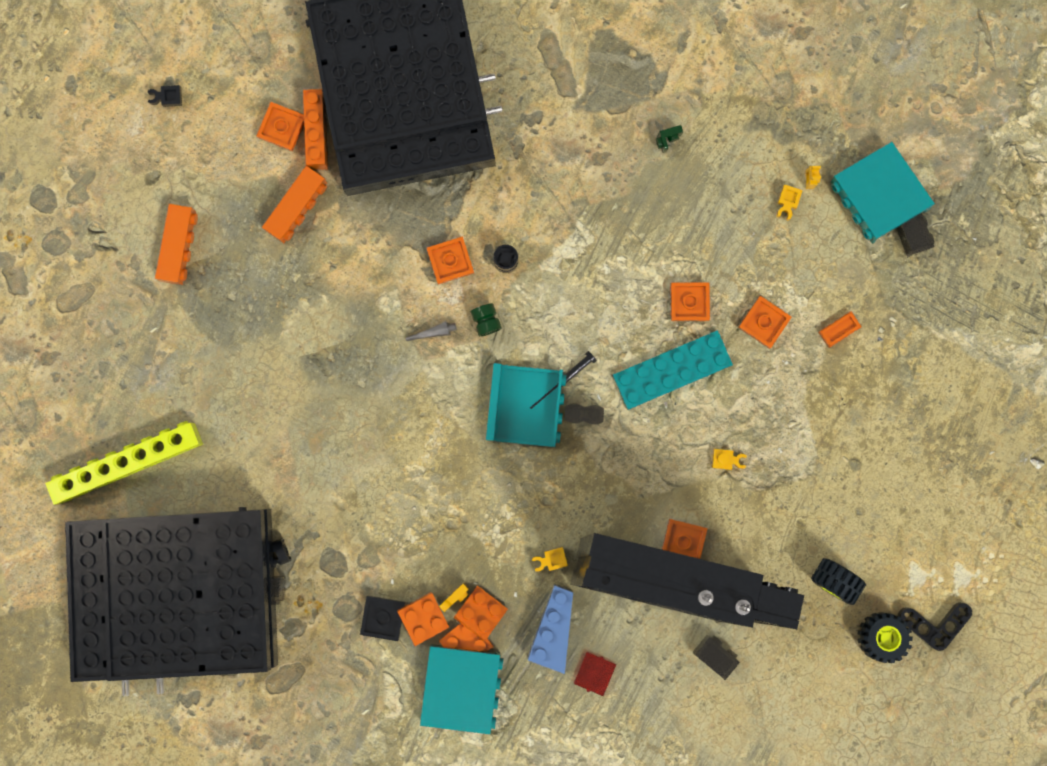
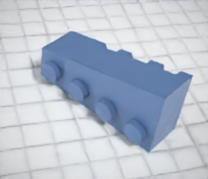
M554 584L528 655V661L565 674L573 600L572 590Z

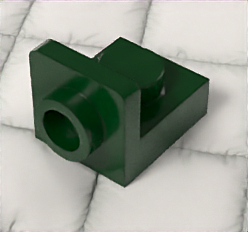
M678 125L659 131L656 144L658 149H662V153L668 150L667 141L671 143L680 139L679 137L683 134L682 126Z

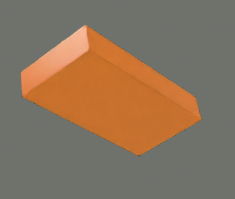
M850 311L818 333L828 348H830L862 326L852 311Z

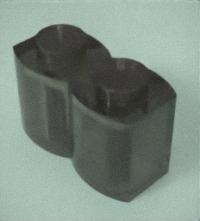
M570 404L564 408V421L569 424L584 422L588 425H599L604 421V408L597 405L583 407L578 404Z

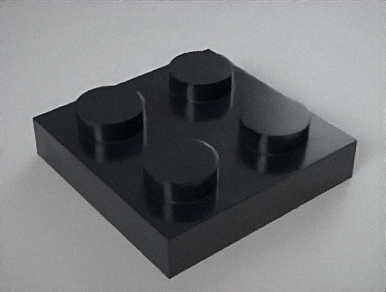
M367 595L360 635L399 641L402 621L397 610L405 607V602Z

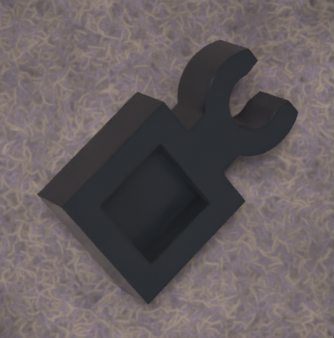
M180 85L161 86V92H157L154 89L148 90L149 95H155L153 100H148L150 105H157L161 102L163 107L182 106V89Z

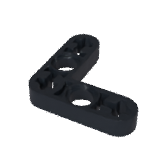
M956 603L937 627H934L912 608H902L898 616L902 618V621H906L908 624L906 627L910 628L928 646L937 651H942L948 647L971 618L972 608L966 603ZM959 608H965V609H964V612H965L966 614H965V615H959V614H960ZM911 612L910 617L916 620V622L913 623L910 620H905L904 614ZM952 616L958 617L957 619L960 620V622L952 618ZM949 621L955 624L952 632H948L945 628L946 623ZM926 624L928 627L927 633L920 634L918 631L919 625ZM940 631L947 634L948 637L943 636V634L940 633ZM935 638H939L942 644L935 645Z

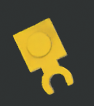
M809 166L805 171L806 189H814L820 183L821 176L819 170L821 166Z
M784 184L777 203L783 205L777 211L776 216L778 218L782 212H786V220L791 219V208H797L803 190Z
M713 449L712 468L732 470V465L740 469L746 468V465L739 464V459L747 458V455L738 454L733 456L734 451Z
M563 547L545 551L544 558L539 556L532 558V561L539 560L541 562V566L535 568L537 572L543 570L545 566H548L549 571L568 566Z
M463 583L439 607L445 612L457 600L461 602L468 596L466 591L469 590V587Z

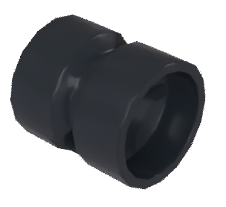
M501 245L494 252V265L499 272L510 273L517 268L518 253L511 245Z
M283 538L273 541L271 544V552H276L277 555L276 558L274 553L271 555V565L273 568L277 564L283 565L292 561L291 557L288 558L287 556L289 552L286 545L282 543L284 542Z

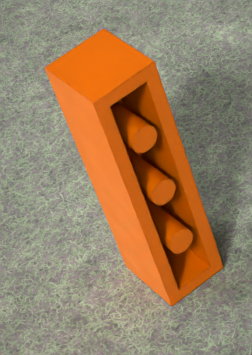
M303 90L306 166L312 170L328 169L326 104L323 90Z
M305 166L262 228L283 244L289 241L294 235L293 230L296 226H300L303 223L306 212L312 210L315 206V200L318 195H322L327 189L326 179L308 166Z
M169 204L155 275V279L160 282L183 285V281L187 278L186 265L191 258L189 248L190 243L194 241L193 227L197 224L198 215L192 207Z

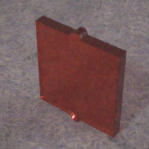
M586 652L574 684L585 688L587 692L591 691L604 696L616 664L605 660L603 656L598 657Z

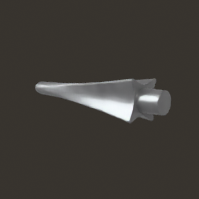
M445 321L428 330L408 336L405 340L411 341L428 337L451 335V331L457 330L456 323L448 324Z

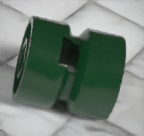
M493 303L482 305L470 311L473 321L478 323L476 330L479 337L490 335L502 329L499 319L494 317L497 312Z

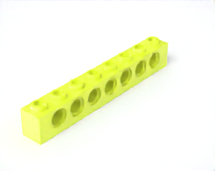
M181 422L177 424L176 429L170 430L168 428L159 432V436L154 438L148 436L141 439L142 443L134 445L132 443L126 445L121 452L113 451L105 454L106 458L98 460V458L88 461L85 467L77 466L70 469L66 475L58 474L51 477V481L45 484L53 504H63L203 445L195 423ZM177 434H180L182 441L177 445L174 439ZM159 442L164 444V449L161 452L157 450ZM142 449L146 452L144 459L139 457V452ZM123 457H126L128 460L125 467L121 465ZM106 464L110 468L108 474H105L103 472V467ZM87 472H90L92 476L89 482L85 479ZM70 479L73 481L72 489H69L67 486Z

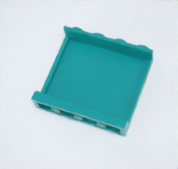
M893 142L838 173L831 180L833 191L840 195L843 206L850 210L854 222L860 225L863 229L864 237L870 240L872 244L880 237L920 213L927 212L935 204Z
M494 363L486 440L556 447V443L560 444L561 432L557 431L558 424H562L563 413H559L560 405H564L565 397L561 390L562 386H566L567 376L563 374V370L508 366ZM558 384V387L556 389H554L535 407L530 409V407L533 404H535L539 399H541L546 393H548L553 387H555Z
M431 644L420 726L490 734L491 729H495L496 717H493V709L498 708L499 697H495L496 689L500 690L501 678L497 676L498 670L503 668L504 658H500V652L495 654L439 647V645Z

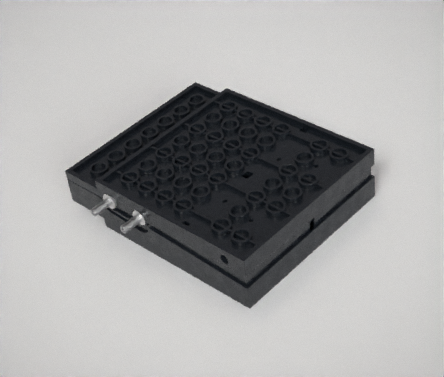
M462 0L305 1L308 19L305 20L306 26L311 29L334 150L337 156L343 190L347 196L496 166L487 115L502 112V107L500 105L485 108L480 83L493 81L496 77L494 73L478 76Z
M239 507V511L65 522L70 682L122 680V696H129V680L156 678L157 694H160V687L161 694H163V678L268 672L271 668L278 665L274 568L271 565V555H273V552H271V544L273 542L271 509L247 510V507Z
M597 533L585 536L580 540L576 557L578 558L577 567L573 570L570 585L723 623L753 628L755 622L798 629V620L800 619L804 595L798 594V589L777 587L778 584L762 582L764 576L762 574Z

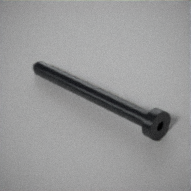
M589 351L585 353L586 357L565 374L567 375L566 383L591 362L594 364L597 361ZM558 384L555 387H553L548 393H546L541 399H539L535 404H533L530 407V409L535 407L540 401H542L547 395H549L554 389H556L558 387Z

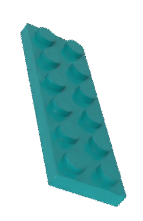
M717 330L612 376L627 410L728 368L733 364Z

